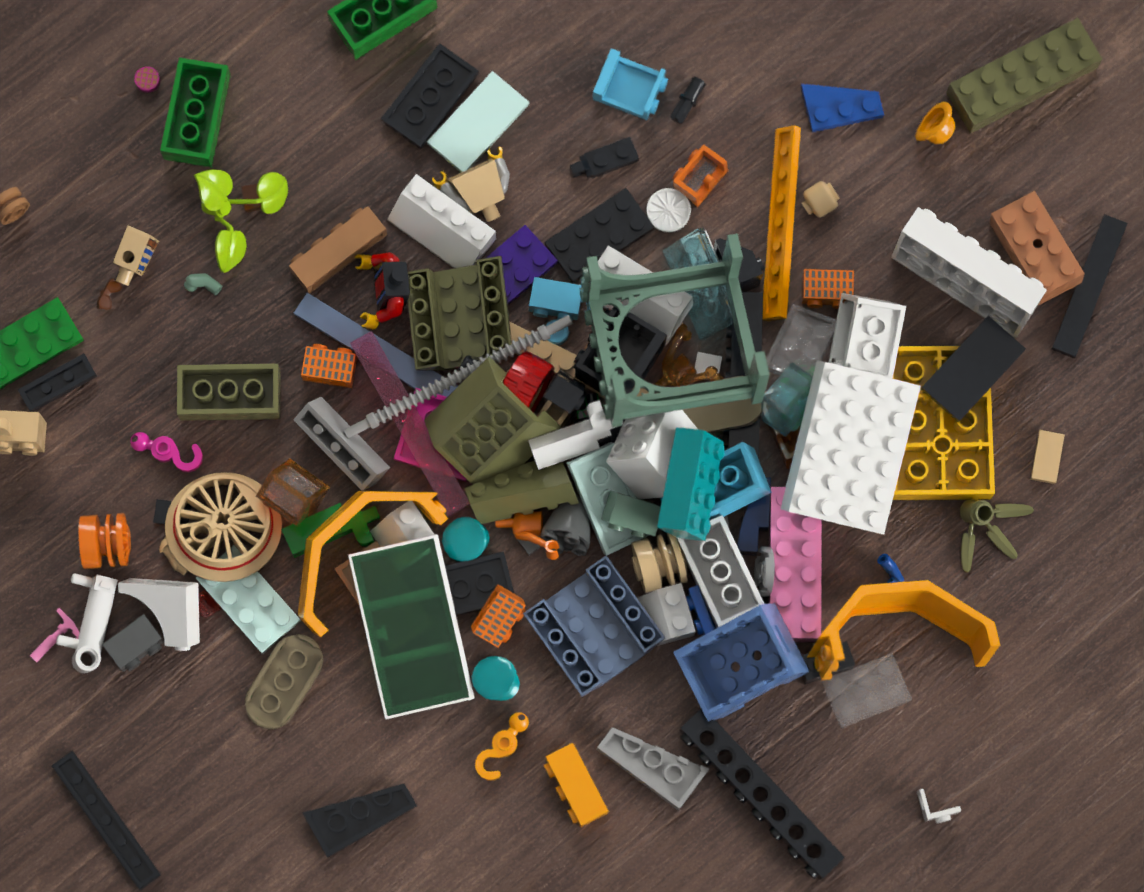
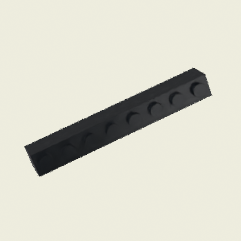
M742 292L755 352H761L763 292ZM728 299L727 314H731V323L726 325V338H731L730 347H726L725 362H730V372L725 371V379L745 376ZM760 416L755 423L749 426L723 431V435H728V445H724L725 450L744 442L755 449L759 459Z

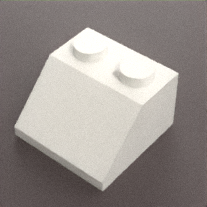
M413 501L406 502L388 514L370 531L381 547L434 534ZM430 547L387 557L398 573L429 554L431 550Z
M682 583L657 589L637 598L665 637L657 646L695 635V628Z

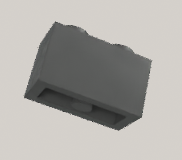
M143 614L102 645L123 672L125 670L130 672L141 664L140 659L147 654L152 656L161 650V644L164 643V640Z

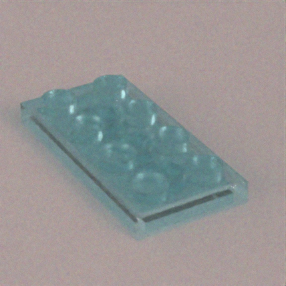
M704 228L694 230L662 250L670 270L718 262ZM725 285L685 291L693 296V306L688 313L700 340L707 339L734 323Z

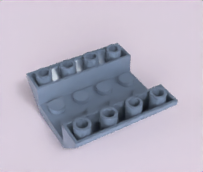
M607 556L587 568L585 574L546 601L544 599L523 613L582 697L603 686L644 657L665 639L662 632Z

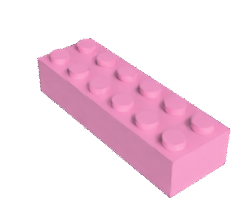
M771 487L769 547L773 549L775 573L772 592L768 597V604H776L794 642L816 643L821 635L822 520L780 509L786 487Z

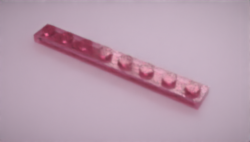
M372 331L350 342L353 351L386 407H389L391 402L395 404L397 399L403 400V396L409 397ZM413 405L411 410L405 409V413L399 412L398 417L393 415L394 423L432 490L438 493L436 497L446 509L447 516L449 517L469 506V500L445 458L434 448L429 430L416 407Z

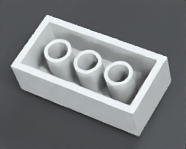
M723 515L710 520V531L706 534L705 541L677 538L685 555L687 566L696 585L700 589L702 598L716 628L764 604Z

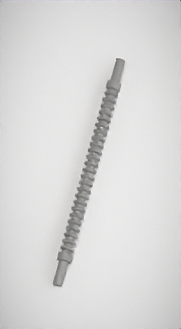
M567 315L547 326L543 324L537 327L536 332L531 330L530 335L526 333L524 338L518 337L516 342L512 340L511 345L506 343L505 348L499 347V351L493 350V354L489 355L486 353L485 358L479 357V361L473 360L472 365L467 363L466 368L461 366L460 371L454 370V374L448 373L446 378L441 376L440 381L435 380L434 384L428 383L427 388L422 386L421 391L416 389L415 394L409 393V397L403 396V400L397 399L396 403L393 404L391 402L389 407L383 406L382 411L377 409V413L371 412L367 414L366 419L344 429L347 438H351L370 427L374 429L380 426V422L385 423L387 418L392 420L393 415L398 417L399 412L405 413V409L411 410L413 405L417 407L418 402L423 404L424 399L430 400L432 395L437 397L438 392L443 394L444 389L449 391L450 386L456 387L458 382L461 384L462 380L466 379L488 357L501 364V360L507 361L508 356L513 358L514 353L520 354L522 349L527 351L528 346L533 348L534 343L539 345L540 340H549L552 334L572 325L573 322L570 316Z

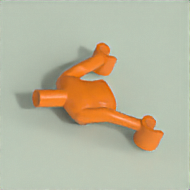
M533 511L532 514L527 515L514 513L512 518L495 521L496 528H512L516 539L530 541L545 548L546 556L549 559L555 560L559 557V553L556 551L559 549V543L556 540L546 541L538 537L543 528L542 511Z

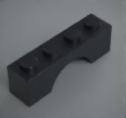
M560 369L547 388L544 397L570 413L572 409L578 411L585 400L587 392L584 391V383Z

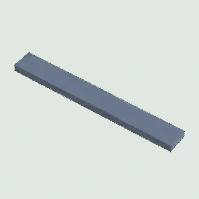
M306 293L294 311V315L414 390L416 388L422 389V386L427 388L428 383L434 384L435 380H441V375L433 370H415L414 358L309 293ZM450 386L449 391L444 389L443 394L440 392L437 394L448 397L458 386Z

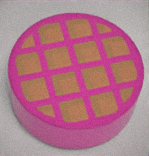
M142 67L135 74V83L139 90L150 93L159 87L160 77L154 68Z

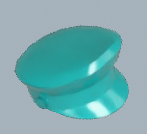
M460 517L453 520L443 532L442 544L444 551L450 558L462 562L470 561L477 558L487 548L490 537L486 527L479 521L471 517Z
M486 657L479 661L473 670V686L486 699L505 701L513 698L519 690L520 682L516 669L504 657Z

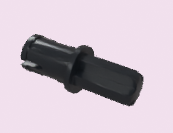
M692 77L685 92L679 95L680 100L670 115L674 122L682 124L692 107H696V100L706 86V83L700 78Z

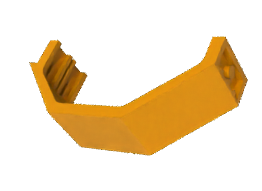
M357 491L306 539L298 617L315 635L322 637L328 631L313 612L320 554L323 544L371 501H413L432 524L442 525L448 518L444 514L446 509L439 501L432 499L438 493Z
M928 580L859 586L819 636L807 658L815 657L816 671L820 672L821 680H831V672L837 671L839 668L838 661L844 660L839 630L853 616L885 613H917L967 643L971 648L975 667L986 666L1000 647V642L994 621Z

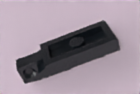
M627 137L584 153V155L579 157V162L570 165V171L573 178L586 174L587 178L592 176L596 178L639 161V157L631 137Z

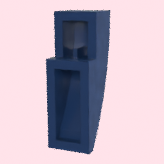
M766 477L769 487L771 489V478ZM770 494L748 505L737 541V547L741 555H757L759 531L767 532L769 528Z

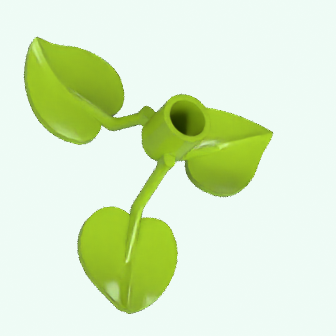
M212 169L194 175L199 188L203 212L215 216V221L222 223L228 229L221 230L215 241L216 259L221 272L226 273L236 266L244 257L247 246L244 234L238 230L233 231V227L223 217L230 213L231 204L261 203L262 211L267 214L280 210L288 194L286 177L281 174L268 172L259 179L257 184L258 199H228L227 196L232 191L233 183L230 175L225 171Z

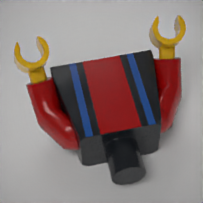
M389 252L372 256L360 254L355 256V258L362 260L361 265L356 266V269L369 270L374 266L377 313L376 315L366 312L362 313L360 318L367 320L365 324L361 325L362 327L376 329L379 322L383 323L400 316L409 299L407 263L400 262L395 254Z

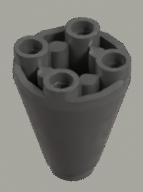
M572 483L579 503L570 505L569 502L558 504V508L553 510L542 528L540 536L546 541L556 540L559 543V549L556 550L559 554L565 551L585 556L590 546V520L576 485Z

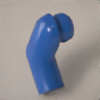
M888 554L880 555L877 562L891 577L887 583L904 582L903 575Z

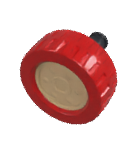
M524 351L515 360L511 368L507 370V374L501 382L535 413L551 382L555 367L543 358L529 351ZM467 355L462 361L460 367L462 366L466 368L467 363L472 365L473 360L476 359H473L472 356Z

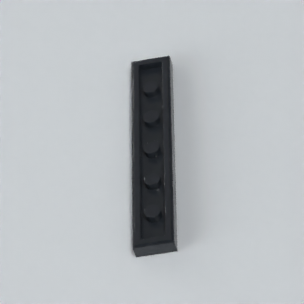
M1104 214L1082 269L1085 273L1083 281L1074 289L1051 350L1072 358L1076 357L1126 229V222Z
M71 751L52 765L53 769L138 889L141 891L162 876L74 751Z

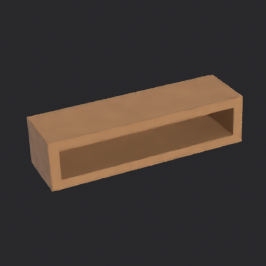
M368 206L363 210L359 208L350 215V220L344 224H337L331 229V234L325 239H317L310 246L311 249L305 254L299 253L291 260L289 265L290 271L307 293L313 292L354 261L356 255H362L387 236L386 228Z

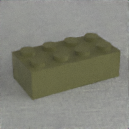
M177 365V415L180 421L281 419V370L279 365Z

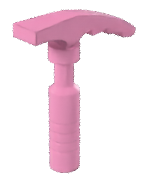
M60 608L56 611L62 617L64 624L60 623L53 635H49L30 655L36 662L56 643L57 636L62 633L65 634L68 629L72 630L76 639L79 637L80 632Z

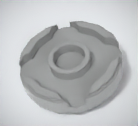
M761 546L758 549V553H761V556H757V559H755L754 583L756 586H759L758 591L761 597H769L774 583V553L771 547Z

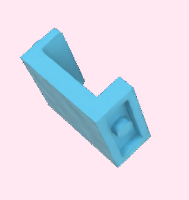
M611 48L594 88L593 100L648 120L650 113L655 114L659 100H656L659 91L663 93L668 82V79L665 78L666 70L661 68L659 72L620 57V52Z

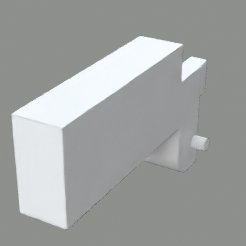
M600 400L587 406L588 420L528 440L538 470L600 449L597 440L610 436V429L615 428L611 426L610 419L606 420Z

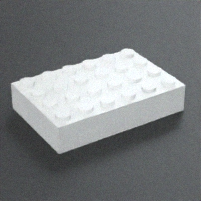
M918 207L902 230L891 258L985 319L989 315L1010 335L1017 338L1047 289L1043 288L1044 285L1033 277L1029 279L1023 275L1022 270L1016 265H1008L1000 260L1001 257L994 251H986L981 248L978 241L970 236L964 237L958 233V229L948 222L944 224L939 221L932 211L928 209L922 210Z
M817 361L780 509L884 534L921 386L828 362Z

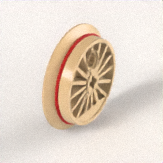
M221 472L205 475L192 481L175 496L167 512L165 533L171 553L183 568L195 576L206 580L228 582L248 577L268 563L279 545L282 521L276 501L261 484L244 475ZM219 485H229L224 508L222 506ZM214 486L218 508L205 489ZM235 487L236 490L239 492V495L231 504L232 495ZM197 493H200V495L205 500L209 508L200 503L199 501H197L196 499H194L193 497ZM188 503L202 513L184 510ZM181 518L198 521L180 525ZM258 520L260 524L250 523L246 521ZM244 530L259 532L263 534L260 540H258L257 538L250 535ZM190 532V537L185 539L182 533ZM206 533L208 537L199 540L196 538V535ZM236 535L251 543L254 547L247 551ZM229 537L242 555L232 558ZM224 540L227 559H217L221 542ZM214 546L212 558L203 555L206 550Z

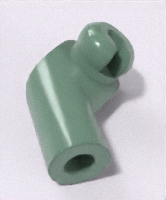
M206 273L190 274L186 277L184 283L187 291L193 292L197 287H205L214 295H217L223 287Z

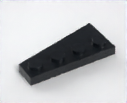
M404 783L302 813L327 858L416 808L417 804Z

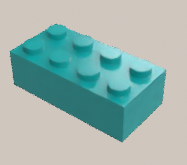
M676 427L657 528L677 538L706 540V534L710 531L709 519L711 509L715 505V487L720 479V461L725 453L723 441L705 430Z

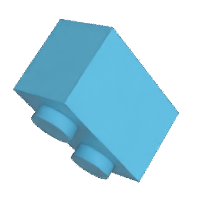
M534 277L529 312H533L534 316L547 318L548 315L557 316L559 320L569 315L571 320H578L581 305L579 288H581V285Z

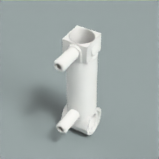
M75 573L72 574L71 583L90 587L78 639L58 635L56 644L76 649L72 657V665L80 673L93 671L101 662L102 644L113 605L117 579L101 575L91 578ZM82 653H87L92 657V664L90 666H85L81 663L80 656Z

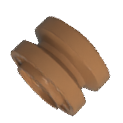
M12 187L0 193V222L2 225L19 219L30 206L25 197L20 198L22 193L17 187Z

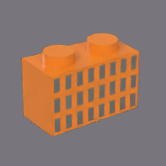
M804 269L802 304H808L810 308L832 305L833 308L839 309L842 293L854 295V271Z
M313 344V347L306 346L301 372L303 381L352 388L357 362L356 354L352 353V350L346 348H337V351L329 350L327 346L321 344Z
M497 584L472 623V632L499 648L502 642L506 643L513 632L511 628L516 621L519 622L523 618V613L526 612L524 600Z

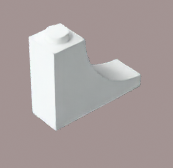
M129 578L118 582V593L128 594L139 599L155 614L163 631L165 646L175 647L177 651L190 650L191 646L200 643L198 583Z

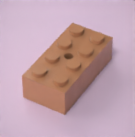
M1035 191L991 213L989 223L1013 264L1022 270L1023 275L1029 279L1033 277L1039 280L1044 285L1043 288L1047 289L1038 306L1082 283L1085 273Z

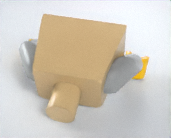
M497 147L498 155H492L490 149H488L487 161L449 178L450 182H448L446 174L440 172L444 179L441 182H436L432 177L435 187L441 189L443 194L471 213L482 210L487 222L500 217L495 203L505 199L504 194L508 190L510 176L505 161L502 158L501 147Z

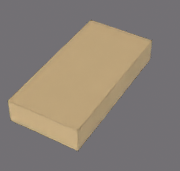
M1039 430L1030 480L1056 484L1064 434Z

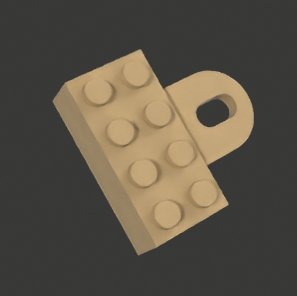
M0 410V454H12V451H22L23 455L35 456L37 452L45 451L47 423L39 412Z

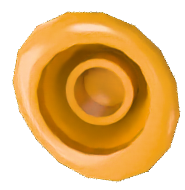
M940 102L928 111L916 130L915 138L917 141L928 140L933 144H942L951 138L955 131V121L951 116L952 107L949 102Z

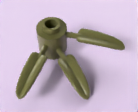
M968 499L964 501L960 508V516L964 522L969 524L968 533L962 535L961 564L964 572L968 573L971 570L976 538L975 534H973L974 525H985L989 529L986 534L995 546L1009 558L1016 559L1018 555L1014 547L996 525L992 526L989 522L994 514L996 518L1029 515L1033 513V507L1024 504H996L995 509H993L991 504L985 500Z

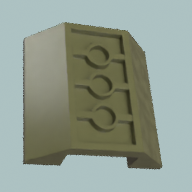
M501 256L476 260L477 265L433 272L427 268L408 272L410 290L408 308L415 370L448 371L459 369L467 355L472 356L473 359L480 360L479 357L485 358L486 353L491 355L493 350L497 352L499 347L505 348L506 343L512 344Z
M490 357L481 363L424 419L434 448L473 484L523 465L533 456L528 440L562 428L545 410L536 416L501 382L507 373Z

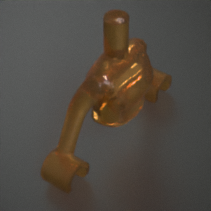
M681 323L663 359V377L653 385L681 387L704 379H708L710 382L723 380V376L717 373L718 369L714 366H709L705 372L698 373L684 353L672 360L681 341H688L692 338V332L687 330V325Z

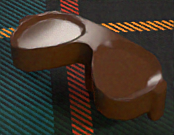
M115 278L110 279L104 290L100 291L101 295L97 300V309H111L110 294L122 289L121 283L115 281Z

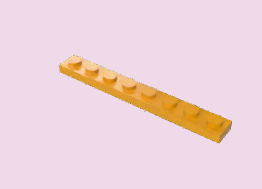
M795 125L778 128L775 132L762 319L766 321L787 319L801 128Z

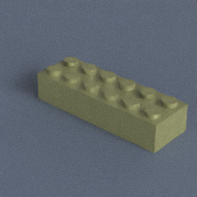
M1076 18L949 84L946 93L971 134L1097 69L1102 61V57L1079 18Z

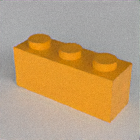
M573 743L546 756L547 763L543 766L550 779L555 777L559 785L555 789L561 801L567 800L571 808L567 812L573 824L578 822L580 827H583L608 814V809Z

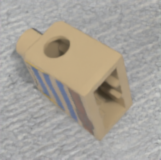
M128 225L113 261L114 264L120 267L115 281L129 286L134 273L142 276L159 241L153 236ZM134 256L133 262L129 263L130 258Z

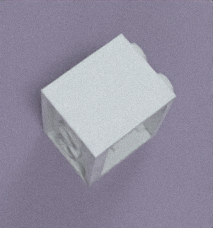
M842 293L828 363L893 378L906 306L890 301Z
M683 410L625 419L624 425L621 427L606 462L638 499L663 497L676 427L698 430Z

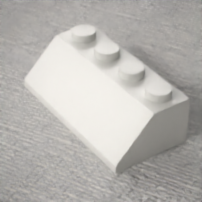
M417 174L402 191L387 219L453 268L477 265L476 260L481 259L496 240V231Z
M610 246L606 248L598 260L599 267L612 274L640 275L653 273ZM686 292L659 295L640 302L629 312L667 334V345L692 308L693 296ZM629 300L622 301V305H628ZM605 305L603 308L612 310L613 306Z

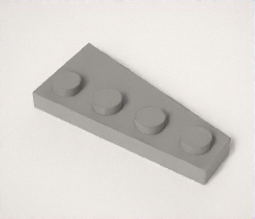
M613 727L596 749L678 811L710 769L692 763L684 757H678L666 752L665 749L645 743L643 740Z

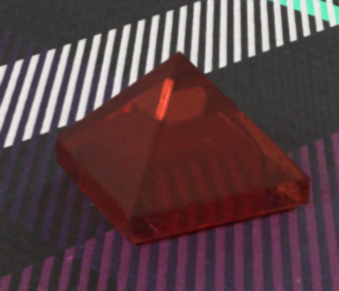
M206 590L198 593L200 616L207 618L222 609Z

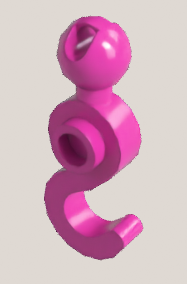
M137 432L133 434L130 440L131 447L134 450L140 452L146 449L151 450L152 455L159 462H169L173 459L175 466L183 472H193L203 462V454L197 444L192 445L195 455L193 461L184 463L181 461L180 452L175 442L167 436L158 437L153 441L150 440L146 433ZM133 438H138L136 442H132Z

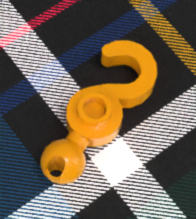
M514 713L509 719V729L502 730L494 735L492 740L493 749L482 751L477 756L475 768L481 778L485 780L500 778L501 774L499 771L488 772L484 769L483 763L488 758L508 757L516 751V735L518 732L525 731L529 725V719L524 713ZM520 715L525 716L524 720H519L518 718Z

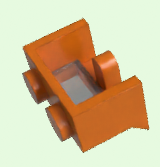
M705 145L699 150L695 149L688 159L689 163L684 168H679L673 176L674 189L684 194L697 208L728 172L727 161Z

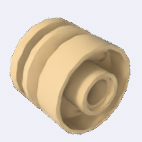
M669 533L666 534L667 545H665L662 535H657L656 548L652 547L648 538L631 542L633 568L645 594L661 589L662 577H666L670 586L675 585L674 574H677L680 583H687L685 555L677 538Z

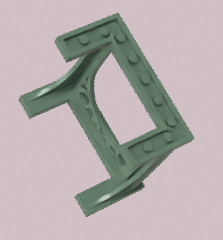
M738 234L727 236L722 262L640 275H618L602 270L598 265L597 256L586 258V266L582 267L583 277L581 278V288H579L581 302H586L587 310L584 311L585 322L587 326L591 325L592 334H589L591 349H596L597 357H594L596 372H600L602 380L599 381L601 396L605 395L604 414L606 420L610 419L612 427L622 426L623 419L751 399L752 404L762 403L770 374L765 352H755L738 279L743 258ZM725 285L745 376L681 387H661L642 380L630 370L623 360L618 340L621 324L633 307L648 298L659 295ZM628 299V305L623 306L621 302ZM605 305H612L619 310L620 315L618 317H610L604 313L603 307ZM607 323L613 324L614 329L612 331H608ZM614 347L617 351L613 353L609 349ZM618 368L622 369L624 375H618V371L615 370ZM626 380H632L635 384L634 390L629 394L625 393L623 384ZM640 388H645L648 393L641 392V396H637Z

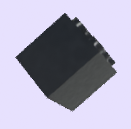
M614 306L612 310L607 308L604 312L610 317H618L620 315L619 310ZM631 312L624 318L619 330V349L626 365L642 380L646 378L665 348L667 334ZM607 323L608 331H612L614 329L613 324ZM588 338L587 349L585 351L581 349L574 360L575 378L600 393L599 381L602 380L600 372H596L594 357H597L596 349H591ZM614 347L609 349L613 353L617 351ZM618 368L615 370L618 371V375H624L622 369ZM632 380L623 382L625 393H631L635 388L634 382Z

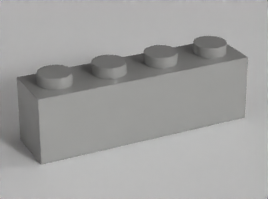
M322 397L308 402L294 418V421L362 491L376 485L390 469L382 458L358 434L347 438L344 429L350 426Z

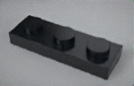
M83 353L23 386L18 391L29 411L34 412L96 378L97 375Z

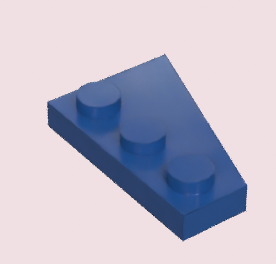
M801 84V91L812 132L884 117L879 92Z

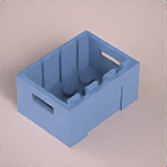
M775 603L759 605L673 652L708 721L724 718L745 707V703L778 685L787 684L810 672ZM756 650L762 654L760 660H756L753 656ZM734 662H737L740 665V670L738 672H735L732 669V664Z

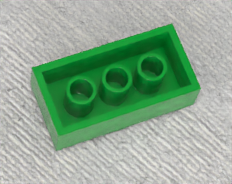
M344 0L328 10L327 14L329 22L356 60L436 10L437 0Z
M179 57L160 149L164 160L212 167L230 80L228 65Z

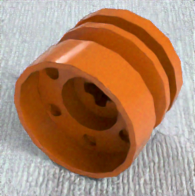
M117 513L116 525H114L112 514H107L105 526H101L98 515L80 516L79 549L84 569L101 568L103 556H107L110 567H115L116 555H118L121 567L128 566L131 551V535L124 513Z

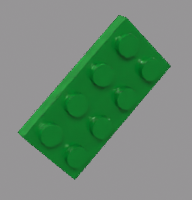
M58 297L0 330V390L84 341Z

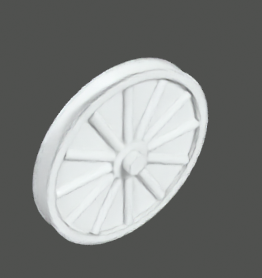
M665 188L658 190L650 197L646 213L656 229L663 232H675L687 224L691 214V206L688 198L679 190Z

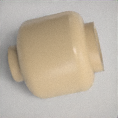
M820 181L804 191L805 201L802 202V205L809 215L814 213L815 216L821 218L837 208V200L840 198L830 182L826 184Z

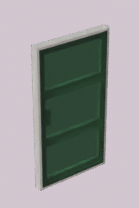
M438 534L348 554L385 719L474 699Z

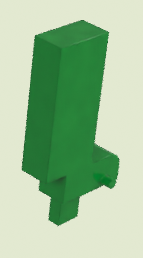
M341 503L282 529L294 558L305 554L306 539L342 506ZM373 506L362 512L360 510L323 545L354 532L360 546L368 547L374 543L367 524L380 519L376 507Z

